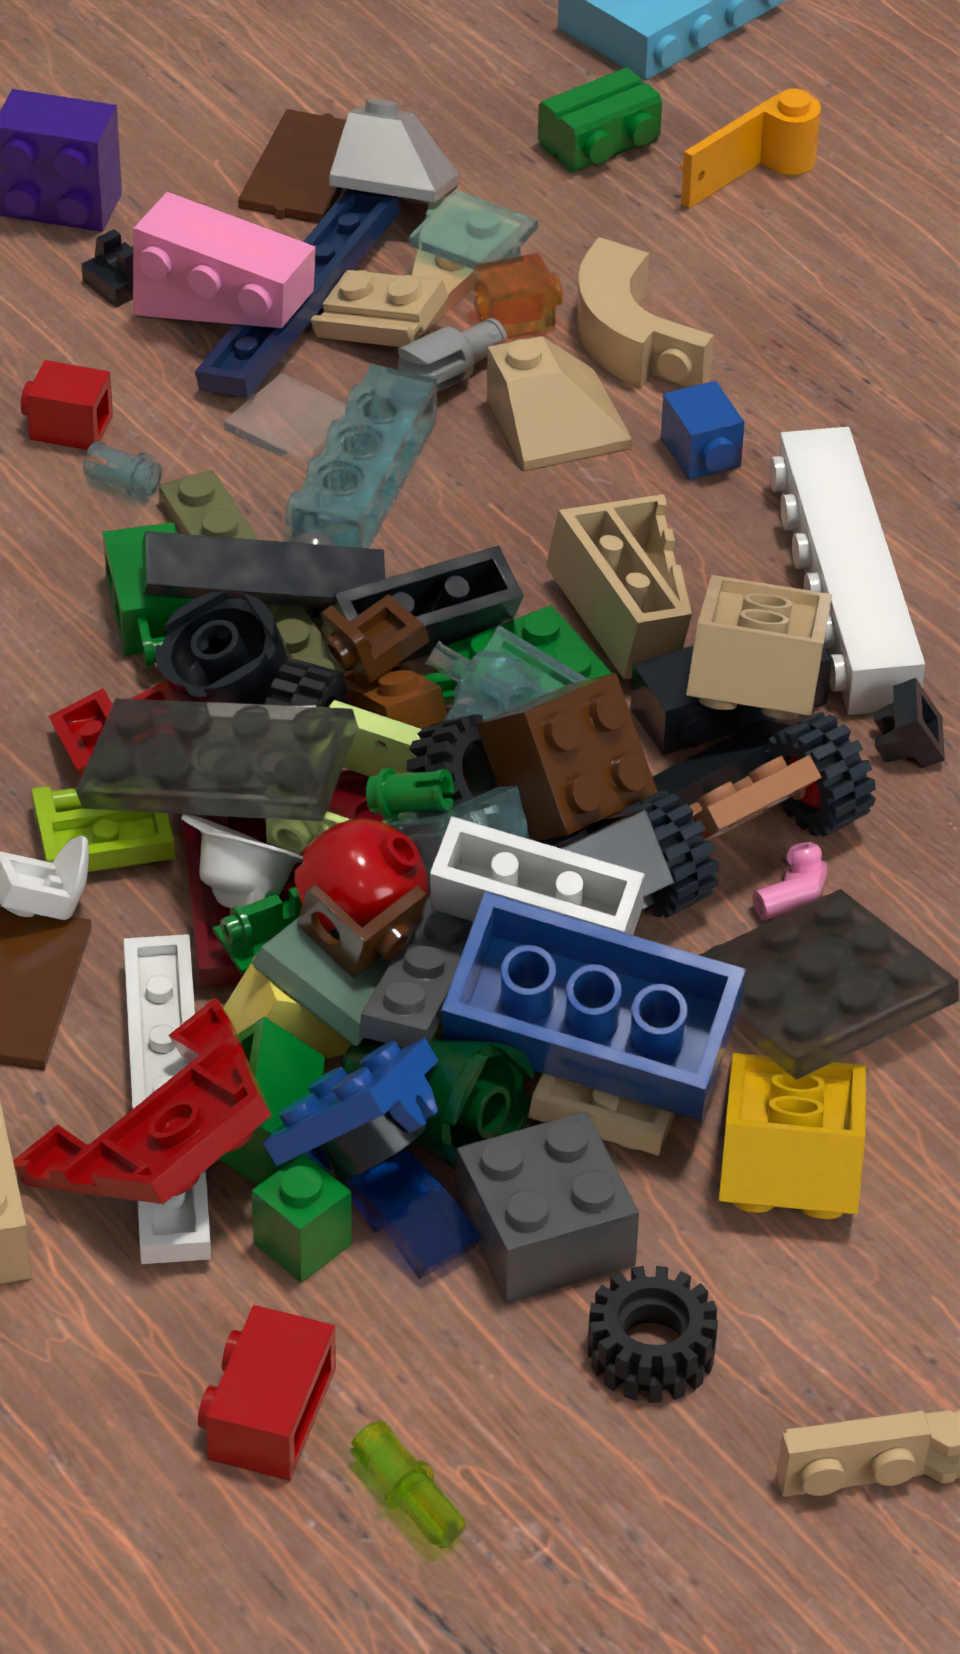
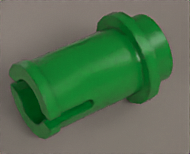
M384 768L380 770L378 775L370 776L366 786V799L371 813L374 815L381 814L386 820H394L400 813L449 811L454 802L451 798H443L442 796L454 795L453 779L447 769L397 774L392 768Z

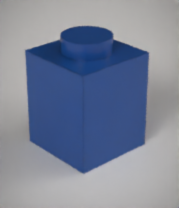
M716 380L663 393L661 439L688 480L741 467L745 422Z

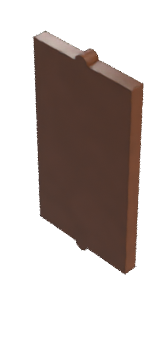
M286 109L238 198V208L274 214L278 219L290 217L319 223L332 208L341 190V187L329 186V177L346 120L334 118L330 113L317 115Z
M0 907V1064L45 1070L91 933L92 924L90 919L70 917L69 919L62 920L35 914L32 917H23L8 911L4 907Z

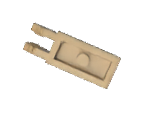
M957 1409V1412L945 1410L924 1413V1410L785 1429V1433L782 1434L776 1473L782 1497L808 1493L814 1496L831 1494L840 1488L871 1483L893 1486L923 1474L941 1484L955 1482V1479H960V1410Z

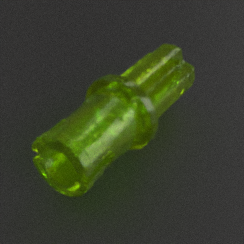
M386 1421L372 1422L357 1433L352 1440L353 1448H350V1453L380 1484V1487L383 1489V1501L390 1509L400 1508L430 1544L436 1545L441 1549L451 1546L455 1539L464 1533L466 1521L433 1482V1468L427 1461H417L399 1441V1438Z

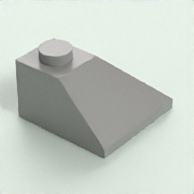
M367 99L366 105H360L348 113L330 172L329 186L436 202L458 185L459 174L414 113L398 111V103L394 101Z

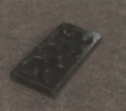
M115 698L78 784L76 793L83 809L323 821L357 732L358 724L353 709Z

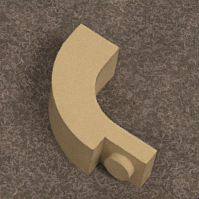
M598 237L584 256L578 275L577 331L580 341L589 356L605 371L639 388L643 386L650 375L685 387L709 382L711 380L714 335L657 317L644 310L640 305L647 297L649 252Z

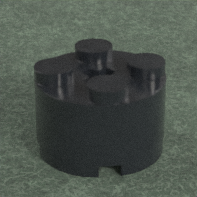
M225 591L211 592L199 596L180 607L171 615L164 626L167 635L162 642L161 648L157 643L155 658L173 696L184 704L197 728L204 731L210 708L264 707L266 698H271V685L274 678L279 679L280 668L282 665H287V660L293 659L269 608L255 596L244 593L246 599L228 598Z

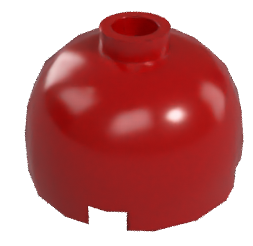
M359 818L334 825L319 834L299 855L303 856V863L295 870L294 881L302 904L307 889L316 884L361 927H364L416 886H419L427 894L421 915L426 907L429 896V878L416 845L408 836L381 821ZM318 912L322 926L330 933L336 926L326 915Z

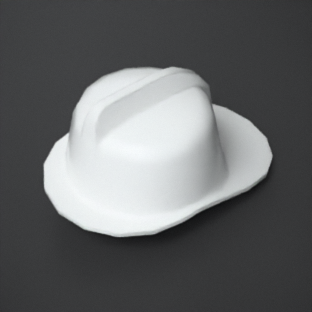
M183 814L181 818L202 833L200 878L206 885L212 887L217 901L225 907L232 908L237 905L243 907L275 894L279 896L295 863H303V856L264 844L259 840L223 825Z

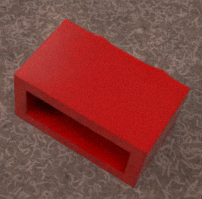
M257 1305L252 1306L242 1331L232 1330L227 1339L222 1357V1371L224 1374L218 1387L209 1385L201 1400L198 1412V1427L206 1429L208 1460L291 1481L336 1370L335 1325Z

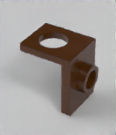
M314 884L306 891L297 925L350 976L355 977L380 956L385 961L390 960L407 945L413 935V931L417 927L427 894L419 886H416L364 927H361L324 891ZM318 912L326 915L334 923L339 932L340 940L333 938L324 929L319 920Z

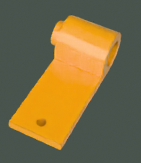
M792 88L784 90L685 150L684 160L680 165V170L683 171L681 204L688 209L759 164L786 175H798L810 171L815 166L817 160L821 115L819 101L802 89Z

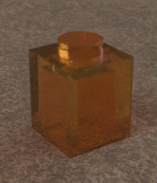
M539 252L475 264L474 309L481 322L488 318L496 319L504 327L507 339L555 330L556 306L561 305L563 301L562 287L558 275L555 272L550 273Z

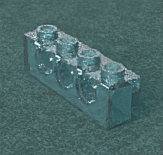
M371 364L361 384H354L351 387L346 402V411L341 420L334 419L327 434L326 446L320 456L314 455L311 458L307 469L306 482L301 491H294L288 500L285 522L287 526H292V539L304 532L320 531L330 535L338 546L371 547L437 423L436 378Z

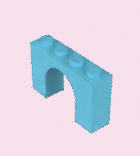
M559 0L558 28L623 68L628 67L646 81L786 0Z

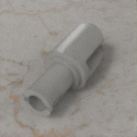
M488 318L462 332L452 327H444L399 347L398 373L401 379L398 380V388L401 397L405 401L417 402L468 379L473 373L474 364L488 357V347L507 339V334L502 324L494 318Z

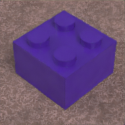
M12 89L0 110V216L103 232L122 195L117 105Z

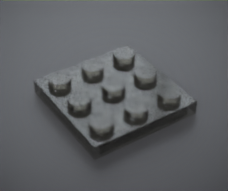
M842 889L821 896L816 901L777 919L770 920L760 927L699 954L700 956L746 969L742 1002L733 1027L796 1080L959 1001L958 979Z

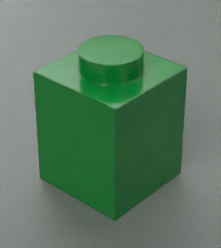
M304 1153L252 1190L254 1244L301 1283L352 1245L351 1191Z

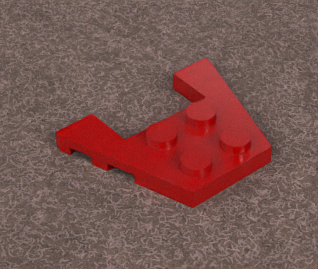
M214 998L168 1035L180 1055L191 1061L187 1066L90 1144L84 1143L57 1124L13 1160L15 1171L22 1182L32 1187L164 1204L173 1196L180 1195L192 1188L199 1180L200 1174L225 1153L243 1146L252 1137L254 1130L272 1115L234 1024L221 1002Z

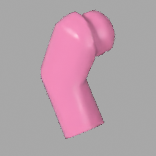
M805 842L792 846L787 852V861L790 864V868L786 871L784 881L753 891V905L758 917L762 921L809 907L818 900L828 875V866L825 861H822V851L817 844Z

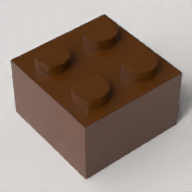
M616 673L568 684L476 724L516 836L536 842L567 836L658 793Z

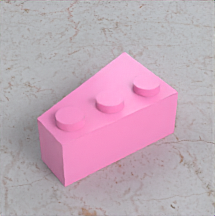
M166 192L133 228V316L282 328L314 291L316 247Z

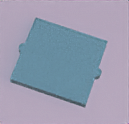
M454 190L436 210L427 211V219L409 236V246L493 276L511 256L520 255L521 246L538 229V220Z

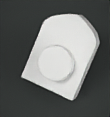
M78 836L69 841L58 853L53 863L0 851L1 906L23 917H32L35 914L62 920L69 919L80 900L87 882L89 867V845L87 838Z

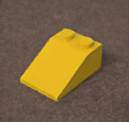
M733 1053L719 1201L731 1202L740 1210L756 1213L767 1212L774 1207L802 1209L804 1214L819 1219H835L842 1216L843 1213L858 1215L866 1137V1065Z

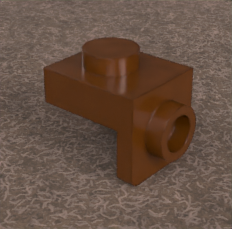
M389 594L351 621L347 620L333 606L321 612L329 634L323 641L331 657L344 670L352 666L369 683H372L430 641L424 624Z

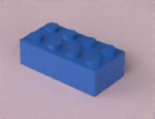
M484 892L442 1007V1038L506 1043L523 1051L534 1071L702 1121L742 1002L746 969Z

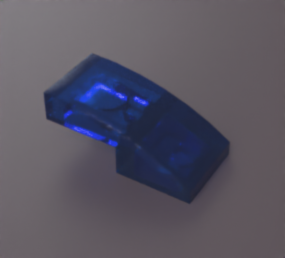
M405 1148L361 1174L349 1179L339 1180L341 1184L351 1191V1199L374 1233L383 1228L386 1230L419 1280L475 1248L482 1238L438 1180Z

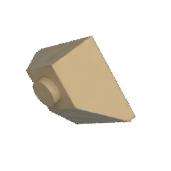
M543 336L518 339L513 342L488 347L487 402L523 471L632 448L633 439L594 369Z

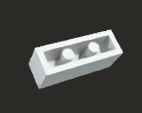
M451 817L430 872L431 909L474 922L484 892H488L633 935L642 911L645 874Z

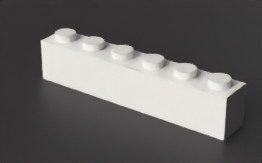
M837 427L780 432L779 455L770 458L769 475L773 492L781 491L782 493L781 519L784 530H793L794 533L792 538L794 565L796 569L805 570L804 590L832 594L823 648L829 651L832 658L830 687L833 692L841 691L848 715L874 713L894 702V685L916 677L923 688L925 661L850 428Z

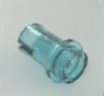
M101 441L94 442L87 451V454L104 459L107 463L104 466L84 459V474L89 478H97L125 488L126 493L130 497L151 496L160 484L162 476L161 465L155 462L154 457L149 453L140 452L138 455H134L108 446Z

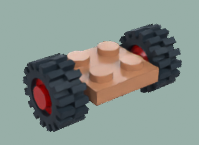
M817 712L773 734V737L769 738L766 743L770 748L765 751L767 763L751 771L746 778L734 784L728 782L697 799L698 802L690 806L688 804L681 806L680 797L675 794L668 796L667 791H660L615 813L621 814L646 810L674 883L653 892L652 895L655 903L645 908V910L652 909L653 916L658 918L662 916L668 918L711 896L715 892L713 888L717 887L719 878L714 874L719 871L718 861L709 855V853L715 851L711 840L770 811L784 801L787 804L783 810L788 817L796 814V824L802 830L809 828L810 835L816 837L820 834L822 837L867 815L871 811L870 807L875 803L876 798L870 792L876 790L875 780L867 777L866 774L872 770L869 759L862 760L859 755L863 747L858 740L854 742L849 740L851 730L845 724L838 727L837 718L830 714L825 717L824 712Z

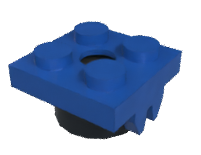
M425 1038L402 1049L399 1048L396 1041L386 1043L360 1060L363 1068L347 1075L343 1067H338L311 1083L307 1087L310 1094L293 1102L278 1114L283 1124L262 1143L276 1166L304 1153L326 1172L332 1169L338 1180L349 1179L361 1174L413 1142L426 1129L425 1119L438 1112L432 1088L424 1075L439 1060Z

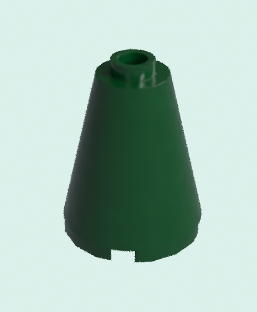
M366 1038L358 1046L352 1044L343 1056L341 1067H343L347 1075L363 1068L360 1060L386 1043ZM432 1038L429 1043L439 1061L424 1076L432 1088L438 1112L425 1119L426 1129L414 1142L456 1172L458 1147L526 1128L532 1098L523 1095V1075L533 1078V1069L523 1051L506 1043Z

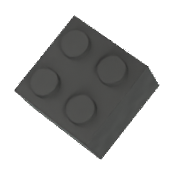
M587 1111L457 1148L456 1202L505 1303L636 1265L639 1211Z

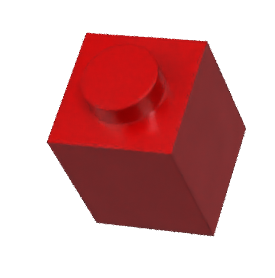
M44 360L34 381L26 382L21 395L20 408L21 413L28 416L29 439L95 452L113 417L110 371Z

